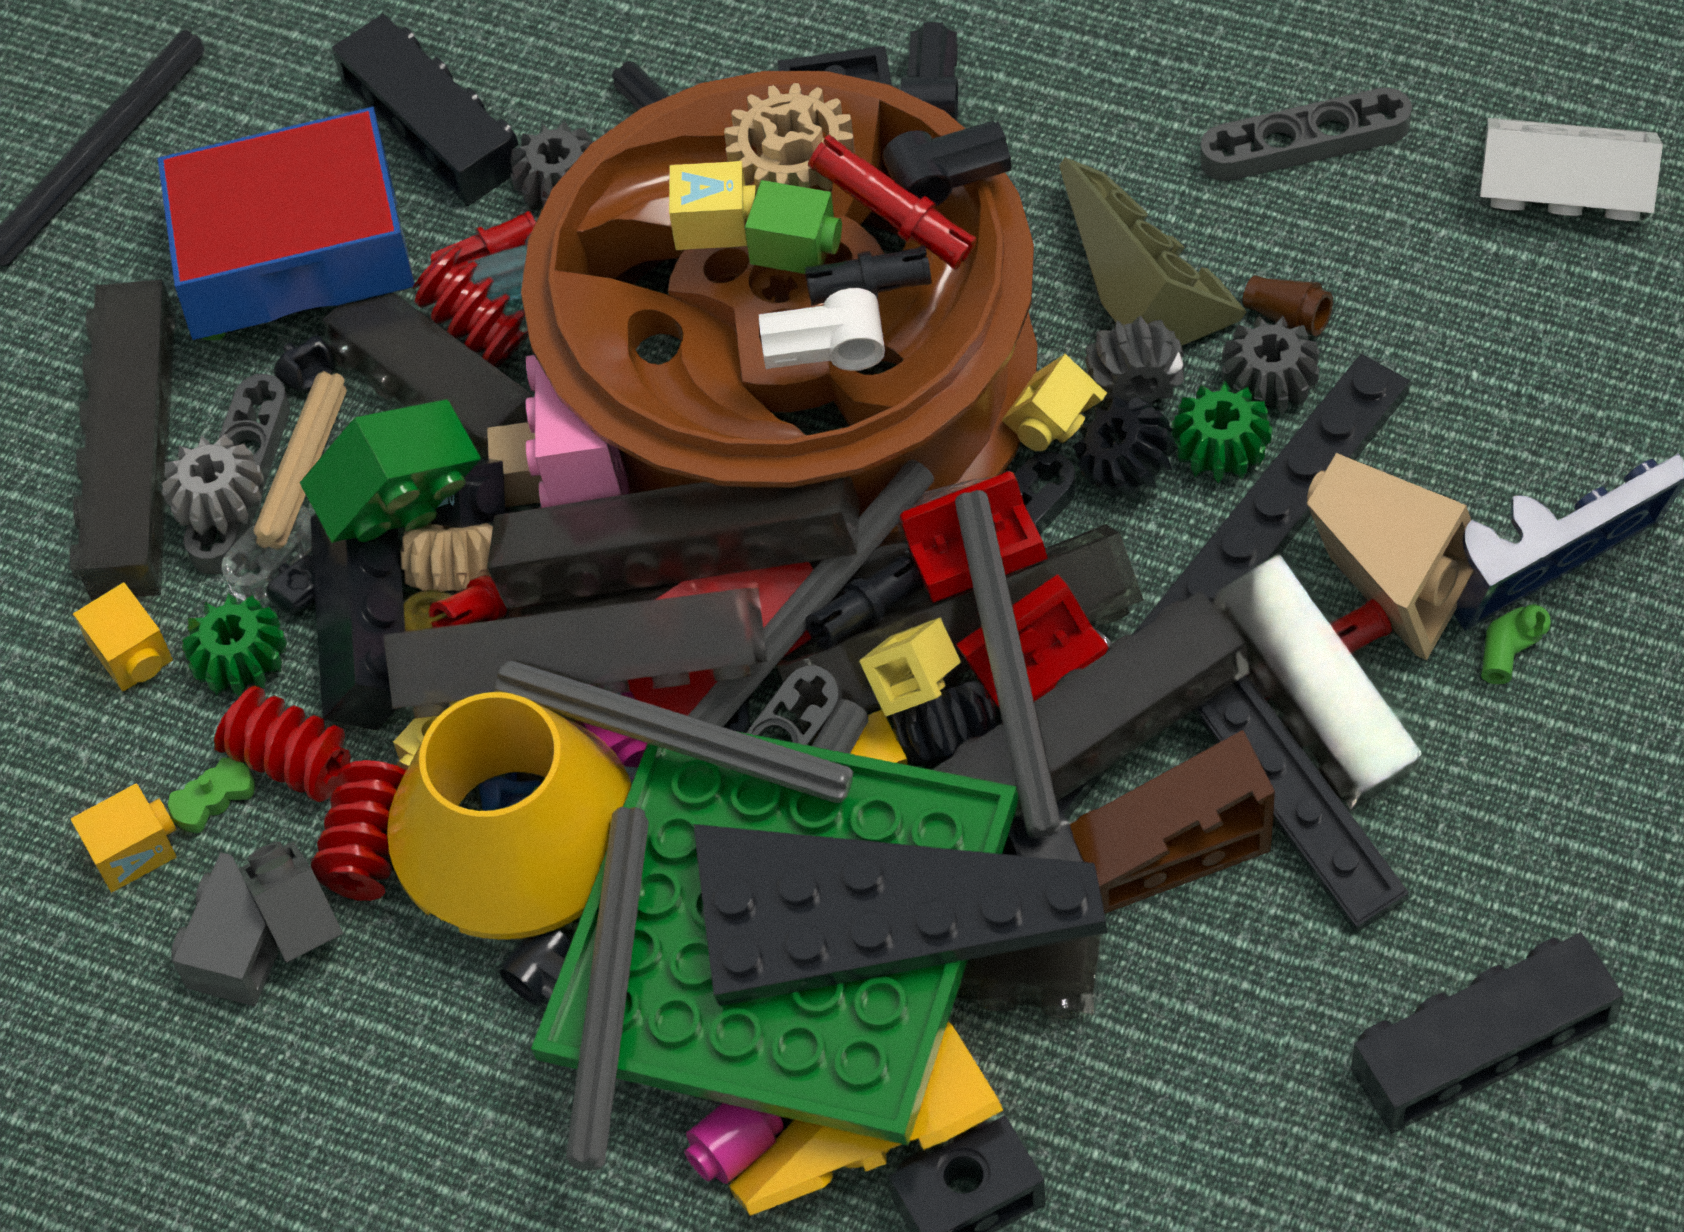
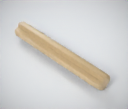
M321 372L315 377L253 529L254 534L257 536L256 543L262 548L271 547L279 550L287 543L306 495L299 482L320 459L347 392L343 385L345 380L338 373L330 375L326 372Z

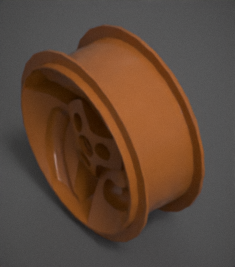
M760 71L700 83L639 109L589 145L552 188L528 239L521 296L532 352L559 400L602 441L620 450L630 484L631 529L624 530L625 536L678 565L700 570L747 538L794 543L812 568L815 569L909 460L914 459L920 462L934 477L933 483L911 507L914 508L1002 474L1016 456L1021 441L1017 434L1002 419L1037 372L1038 345L1028 313L1032 305L1034 243L1019 192L1006 173L952 188V193L949 197L934 208L956 226L961 227L977 238L971 253L957 270H953L948 264L939 259L938 256L926 249L932 284L878 293L877 300L885 347L884 357L881 361L896 364V366L875 375H863L858 373L859 371L840 369L833 365L831 360L766 369L760 334L759 314L824 306V303L811 306L805 274L750 264L747 246L675 249L669 215L670 165L727 162L724 130L727 127L733 126L732 111L737 109L748 112L747 97L751 94L762 101L769 98V86L774 85L780 94H789L792 84L799 83L802 95L808 96L811 91L819 87L823 89L824 103L838 98L841 101L842 114H850L852 120L855 154L890 178V173L882 156L887 144L898 135L918 130L925 131L933 139L966 129L944 110L891 85L829 71ZM822 130L823 138H825L827 135ZM751 146L754 153L758 156L757 147ZM832 182L833 188L829 192L832 194L834 217L841 218L842 233L836 254L827 253L824 264L828 265L858 259V253L870 251L871 256L885 254L876 239L860 225L884 229L897 236L900 230ZM818 184L811 187V189L827 191ZM912 240L910 243L906 242L903 251L918 248L921 245ZM679 258L669 279V295L634 285L642 276L664 260ZM667 334L678 338L681 341L679 350L666 363L660 365L648 363L639 357L636 352L639 344L650 336ZM834 401L849 427L806 436L794 424L779 420L771 412L791 413L820 407ZM901 521L898 522L857 571L873 568L910 551Z

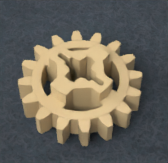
M799 83L792 84L789 94H780L779 90L772 85L768 87L769 98L763 101L752 94L747 97L748 112L737 109L732 111L733 126L727 127L724 130L727 162L742 161L745 185L754 182L757 190L761 180L811 188L818 184L827 191L832 189V181L807 166L820 142L823 143L824 141L822 130L826 135L830 134L855 154L850 114H842L841 101L838 98L824 103L823 89L819 87L815 88L807 96L801 94ZM751 146L757 147L758 156L754 153Z

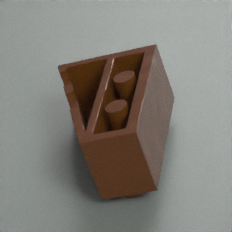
M1244 730L1108 804L1083 814L1076 821L1069 824L1073 833L1074 843L1083 862L1095 863L1104 914L1271 852L1275 791Z

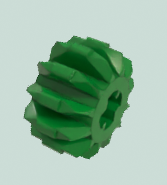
M1225 380L1216 392L1210 391L1201 384L1198 391H1196V398L1182 397V401L1178 406V415L1175 416L1171 424L1173 429L1171 435L1175 438V443L1178 447L1175 450L1178 461L1191 462L1190 469L1193 471L1194 477L1209 470L1213 472V477L1217 483L1224 477L1225 472H1232L1242 480L1247 473L1248 465L1261 466L1262 461L1265 459V449L1271 443L1272 427L1269 426L1270 421L1267 420L1268 410L1265 407V402H1252V394L1248 387L1237 393L1230 392V388Z
M228 593L224 605L217 608L205 602L203 610L205 617L188 618L187 629L190 635L182 639V649L186 659L190 662L188 666L193 677L199 683L207 682L209 689L214 691L217 696L229 686L239 697L243 694L245 686L250 683L265 689L266 678L264 673L281 672L282 660L280 655L287 651V640L283 631L279 629L281 624L277 614L270 607L262 608L260 601L256 600L253 595L241 604H238L237 599Z

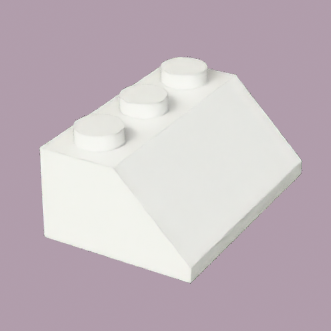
M1488 118L1480 197L1491 198L1490 206L1499 209L1524 210L1525 201L1548 203V212L1554 214L1577 216L1582 215L1583 207L1606 209V218L1639 221L1640 212L1654 213L1663 144L1658 134L1653 132Z

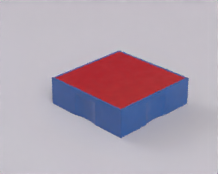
M374 107L158 157L174 284L192 340L271 322L288 314L306 309L337 306L412 288L415 284L406 241L396 208L397 200L388 159Z

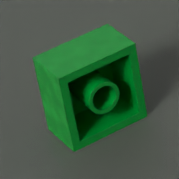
M445 399L354 417L299 483L332 543L356 537L359 542H367L379 537L387 530L404 527L405 531L409 532L429 524L437 516L436 508L447 497L452 496L466 484L465 476L481 458L449 400Z

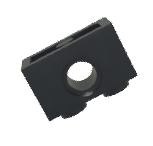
M1006 1115L991 1123L987 1121L980 1122L956 1135L954 1142L933 1153H930V1151H920L909 1156L898 1165L896 1172L889 1175L892 1201L910 1232H996L1046 1205L1044 1178ZM960 1177H971L981 1183L976 1190L965 1194L954 1192L948 1187L952 1181Z

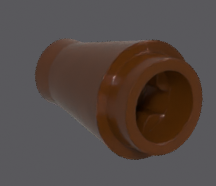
M1254 275L1249 279L1245 287L1243 306L1258 312L1275 323L1284 316L1288 329L1304 325L1307 334L1318 336L1323 332L1330 319L1333 308V296L1331 292L1323 290L1319 282L1270 279Z

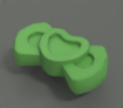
M225 757L218 762L215 768H209L197 780L188 782L184 789L171 792L168 801V811L174 825L186 832L198 834L203 832L209 815L224 813L231 800L251 799L255 790L251 769L242 762Z

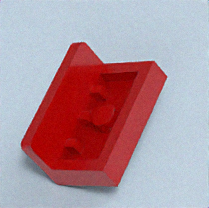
M1009 471L903 511L899 515L911 557L919 570L932 602L973 588L955 505L956 497L962 493L982 490L988 495L1005 575L1048 559L1043 540L1023 503L1018 481L1013 472Z
M1058 574L1012 605L1035 709L1045 700L1080 676L1087 674L1094 666L1110 656L1111 650L1092 627L1069 586ZM980 627L956 645L979 682L984 685L988 696L1000 709L982 627Z

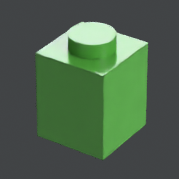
M761 180L745 225L750 264L805 274L804 267L824 265L827 253L836 254L842 233L841 218L834 217L831 192Z

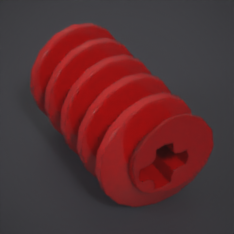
M456 245L445 251L420 275L412 289L419 287L414 302L420 308L436 303L430 318L436 324L452 319L447 335L452 340L468 335L463 351L468 356L485 351L480 360L479 367L485 373L490 372L501 366L529 338L528 330L522 332L519 329L524 320L525 312L521 309L506 316L503 312L510 296L505 293L490 300L487 295L494 280L488 277L474 284L471 279L478 264L472 261L458 268L455 262L462 248Z
M255 685L248 688L221 718L214 737V750L220 753L226 752L229 758L235 761L246 762L249 768L257 772H266L272 780L280 783L286 782L288 787L294 791L306 792L308 797L314 801L322 802L329 799L338 787V772L344 765L349 764L351 759L349 750L343 748L345 739L344 729L332 725L325 730L324 719L312 715L305 720L304 709L293 705L285 710L284 699L275 695L266 699L264 689Z
M362 760L346 764L338 772V787L331 795V809L324 818L325 830L318 838V852L310 864L317 881L327 889L357 901H372L381 898L385 894L384 886L376 880L387 879L391 875V864L384 859L390 858L387 839L388 818L394 795L406 772L405 769L382 761Z

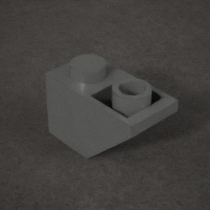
M294 841L285 846L281 842L267 844L248 856V864L238 868L273 940L286 962L343 934L310 865Z
M220 852L212 872L205 873L199 882L196 892V908L188 926L181 927L175 936L171 952L172 962L187 989L256 1006L279 951L232 855Z

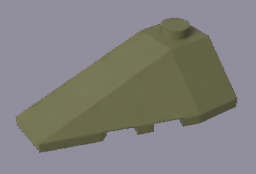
M1064 157L1059 168L1101 304L1115 322L1118 320L1124 325L1131 324L1140 315L1146 324L1155 320H1162L1166 329L1174 331L1176 339H1179L1182 346L1241 321L1246 314V310L1221 280L1208 268L1201 267L1199 272H1197L1189 263L1180 258L1179 255L1185 247L1173 236L1165 235L1155 226L1145 222L1148 213L1107 174Z

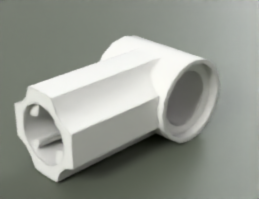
M848 288L830 295L824 302V306L759 314L760 334L766 369L831 360L832 364L840 369L860 371L878 364L884 357L885 347L879 304L876 296L868 290Z

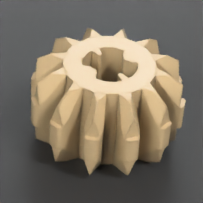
M429 523L422 528L413 529L409 532L405 531L404 536H402L400 551L401 569L404 570L405 583L422 591H462L467 588V584L472 579L482 575L491 577L497 575L501 553L500 542H497L496 528L488 523L465 528H454Z

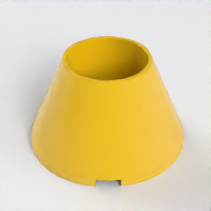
M489 692L462 699L444 710L431 724L394 795L387 829L389 853L394 870L408 896L428 916L433 914L439 919L457 926L460 933L486 939L507 940L537 936L571 923L583 914L608 848L612 814L617 808L624 806L632 785L629 775L615 752L598 736L581 725L527 698L505 692ZM512 772H527L545 777L542 784L531 795L512 806L493 811H475L459 807L461 801L473 788L494 776Z

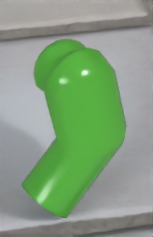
M1537 604L1519 607L1494 620L1488 626L1481 673L1483 680L1498 685L1506 684L1512 680L1514 655L1537 643L1550 629L1551 618L1545 608Z

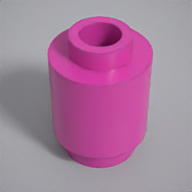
M722 1103L686 1132L690 1147L684 1152L692 1167L703 1179L709 1182L716 1177L721 1182L728 1184L776 1143L775 1136L784 1129L781 1118L777 1115Z

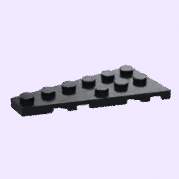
M693 824L713 992L718 1006L1108 933L1095 863Z

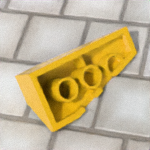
M949 1022L947 1023L910 1141L919 1138L923 1149L945 1142L1003 1111L996 1094L955 1028ZM794 1120L775 1139L776 1143L748 1166L729 1187L734 1198L751 1216L824 1188L833 1178L832 1171L841 1167L858 1168L863 1166L865 1171H869L882 1166L887 1161L885 1154L891 1148L902 1144Z

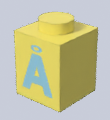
M742 161L670 165L669 215L676 250L747 246L745 225L757 193L756 185H745Z

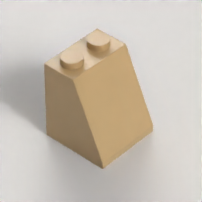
M1336 453L1326 471H1320L1314 477L1307 494L1308 508L1331 560L1368 601L1374 599L1380 604L1389 618L1391 628L1416 656L1427 660L1457 608V600L1474 571L1466 558L1462 543L1464 530L1471 521L1467 506Z

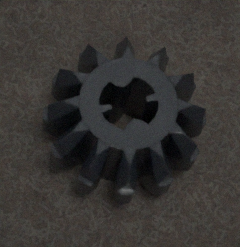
M1115 396L1109 410L1106 411L1094 407L1096 418L1090 424L1080 425L1084 438L1073 446L1076 457L1080 460L1077 466L1081 469L1083 477L1090 484H1095L1104 494L1110 495L1112 498H1116L1123 493L1135 499L1141 485L1144 484L1156 488L1155 476L1159 471L1172 470L1167 456L1178 449L1175 438L1171 435L1173 429L1169 425V420L1160 410L1156 411L1147 401L1141 400L1137 396L1129 402Z
M971 680L940 690L941 695L938 698L891 715L894 724L892 730L907 761L917 764L930 761L993 739L998 732L995 720L997 714L992 699L988 697L982 683Z

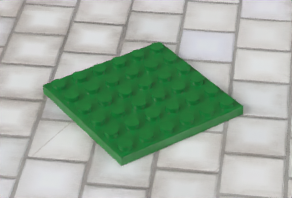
M742 733L849 767L853 771L851 789L841 803H834L647 743L623 806L626 808L637 807L644 810L649 825L616 1079L908 1145L968 960L718 1006L713 992L693 824L1002 854L1019 802L1017 787ZM607 851L531 1047V1051L538 1061L578 1070Z

